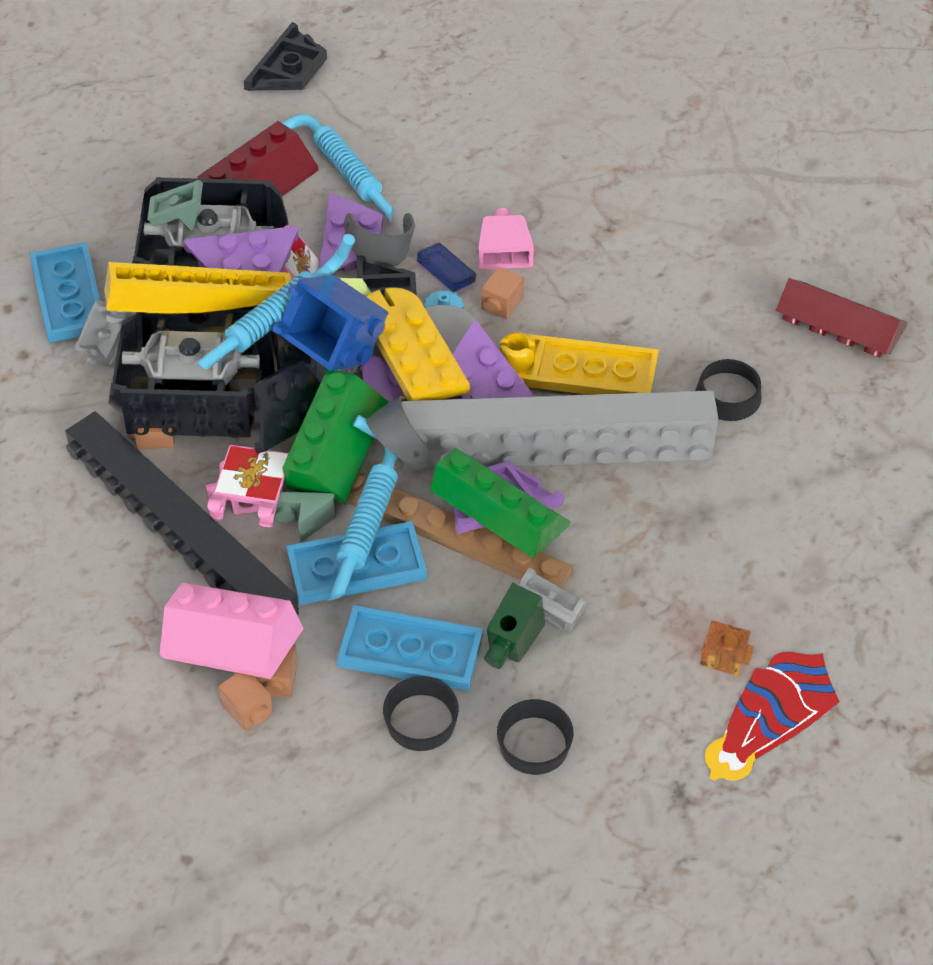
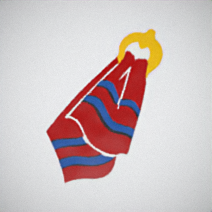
M781 652L771 659L767 669L755 668L733 711L724 736L715 740L706 748L705 762L711 770L709 776L711 780L716 781L719 778L734 781L745 778L751 772L756 759L801 733L839 703L827 673L823 653L806 655L795 652Z

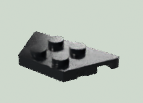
M292 22L244 80V90H303L326 61L327 50L320 44L315 43L309 34L303 35L299 31L298 25Z
M357 256V278L363 279L371 293L380 290L385 298L386 288H401L417 296L415 272L397 269L383 262L380 266L366 262V257Z
M303 361L292 363L254 384V400L256 403L254 424H260V442L255 443L256 453L266 452L299 432L321 384Z

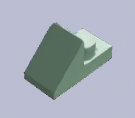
M197 180L150 197L147 220L153 226H157L179 218L192 231L200 208L203 183Z
M281 492L276 506L274 521L284 523L299 522L300 541H304L335 518L334 493Z

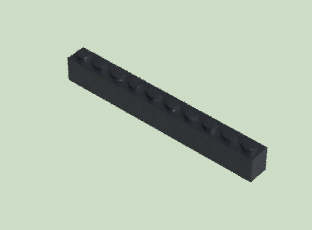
M96 411L65 430L68 440L66 448L72 458L75 460L80 459L85 464L88 472L94 478L99 477L113 496L118 495L121 497L127 509L132 514L138 513L143 518L147 528L153 533L157 531L163 537L168 548L172 551L177 550L192 570L195 571L197 569L200 571L211 588L289 600L296 614L299 615L297 595Z

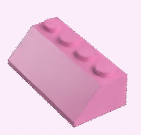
M181 583L164 606L160 655L164 659L271 679L304 628L289 600Z

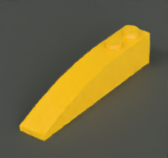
M108 262L104 288L106 310L169 314L202 313L255 306L261 304L290 282L291 275L287 272Z

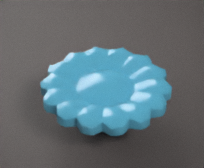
M438 290L436 293H430V296L425 298L424 303L425 308L436 305L464 308L462 298L458 297L457 293H451L448 290L444 292Z

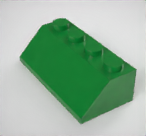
M327 369L282 467L287 489L303 493H334V501L346 504L374 440V437L354 427L353 422L358 415L367 419L369 415L387 405L389 401L357 375Z
M457 448L453 449L436 464L430 488L431 492L533 559L570 525L571 521Z

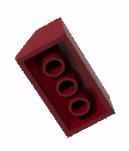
M277 121L197 177L198 179L268 180L284 196L319 171V168L298 133Z
M788 278L776 308L777 312L783 314L782 320L795 325H798L799 321L810 324L809 330L823 336L826 335L827 331L838 335L836 341L853 347L854 342L865 346L864 352L879 358L882 353L891 354L908 323L792 278Z

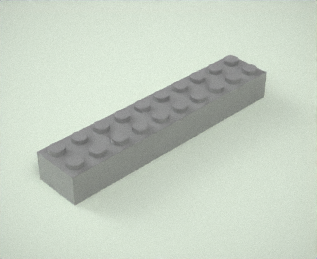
M714 391L401 401L410 424L429 451L428 459L423 464L411 465L403 461V470L435 469L437 462L455 448L486 467L507 461L516 466H546L712 459L718 426ZM419 452L413 453L415 456L419 454Z

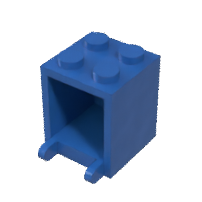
M335 275L299 279L297 284L290 285L288 293L292 295L281 322L274 323L272 331L285 338L330 371L365 365L373 355L372 348L377 337L385 328V319L389 312Z

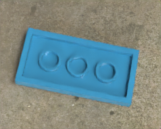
M87 242L29 253L49 343L79 337L95 301H101Z
M413 521L378 528L364 567L353 571L343 596L427 580V570ZM345 534L286 546L299 605L329 599L341 568V564L336 556Z
M353 605L337 657V667L400 679L420 676L431 677L442 681L450 688L469 691L483 639V628Z

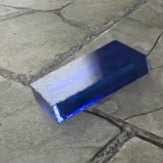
M440 242L417 253V262L452 292L475 282L476 272Z

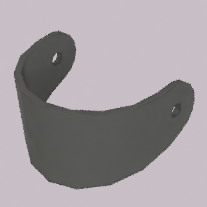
M406 213L403 218L404 234L395 236L379 235L361 227L355 221L352 214H346L344 220L345 234L354 236L355 242L351 249L357 256L366 257V262L380 266L382 262L397 266L405 260L415 228L414 219L410 213Z
M399 396L369 415L366 422L374 436L389 451L411 465H420L428 459L429 451L413 429L403 410L401 401H408L407 398ZM414 452H419L418 455H413Z

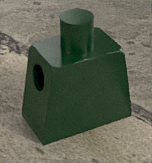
M512 582L486 630L489 650L484 656V660L489 665L501 669L507 658L515 662L521 661L545 626L542 596Z

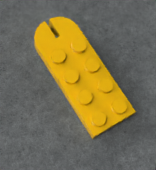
M386 288L385 298L380 290L372 292L367 296V298L389 312L385 319V328L377 337L375 343L408 401L443 400L469 393L470 383L422 302L414 293L401 288Z
M523 332L509 333L501 339L499 347L500 352L519 377L523 378L527 387L587 395L652 393L659 359V349L541 336Z

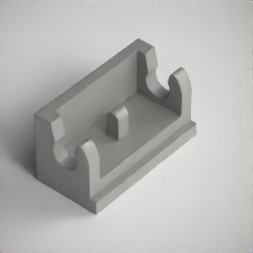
M95 301L75 345L77 352L95 355L88 356L87 363L115 367L122 321L131 317L132 313L129 311L106 310V301Z
M529 567L518 585L542 596L545 621L570 634L588 604L587 599L583 597L579 599L537 575L536 570Z

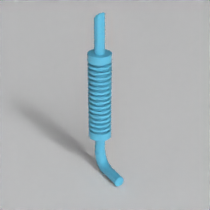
M298 114L282 122L290 129L300 126L310 128L315 133L313 136L314 144L361 199L366 202L373 201L389 221H392L394 208L381 194V182L333 127L329 125L322 126L315 117L307 114Z
M351 234L344 235L334 255L313 274L307 271L301 272L239 321L225 330L226 340L198 360L199 366L203 369H209L233 349L238 352H244L270 332L273 324L281 322L292 296L288 293L290 285L297 284L299 279L330 276L336 272L348 258L355 242L354 236Z
M358 415L353 422V426L376 438L368 427L367 419ZM386 447L382 464L374 465L370 470L336 556L341 564V568L328 600L342 597L345 594L353 571L364 567L398 479V475L393 469L398 457Z

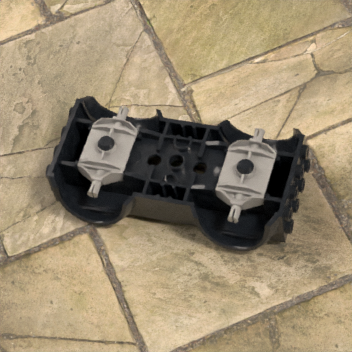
M156 177L144 190L132 263L199 267L198 260L193 254H188L185 251L184 239L284 228L289 225L282 194L268 180ZM197 180L203 183L200 208L192 231L179 218L157 226H153L147 220L150 197ZM258 305L202 313L168 314L136 312V314L122 321L108 404L123 413L126 433L145 435L149 432V428H162V432L169 436L251 437L252 420L256 408L254 384L279 371L272 331L268 332L244 352H238L233 349L209 369L200 367L198 360L225 341V330ZM194 314H203L207 317L200 324H194L189 321V318ZM138 428H144V431L138 433Z

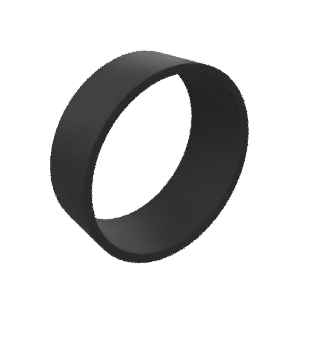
M722 359L709 364L702 371L695 391H707L703 381L712 375L720 373L740 375L748 379L757 389L752 397L742 402L730 403L715 398L718 419L738 421L753 415L760 407L762 399L761 380L756 370L747 363L734 359Z
M423 676L408 678L396 684L388 692L383 704V715L391 737L399 745L414 751H428L444 744L454 731L459 713L458 700L452 689L440 680ZM416 695H428L439 699L448 707L452 716V722L446 730L434 737L416 739L407 737L395 730L390 723L391 715L395 707L404 699Z
M540 699L524 700L512 705L503 713L497 726V737L501 753L506 762L514 769L531 775L545 774L558 768L566 759L574 736L572 722L565 711L549 701ZM526 718H542L552 722L561 730L565 738L566 748L561 754L551 760L527 762L515 757L506 749L504 738L509 728L516 722Z

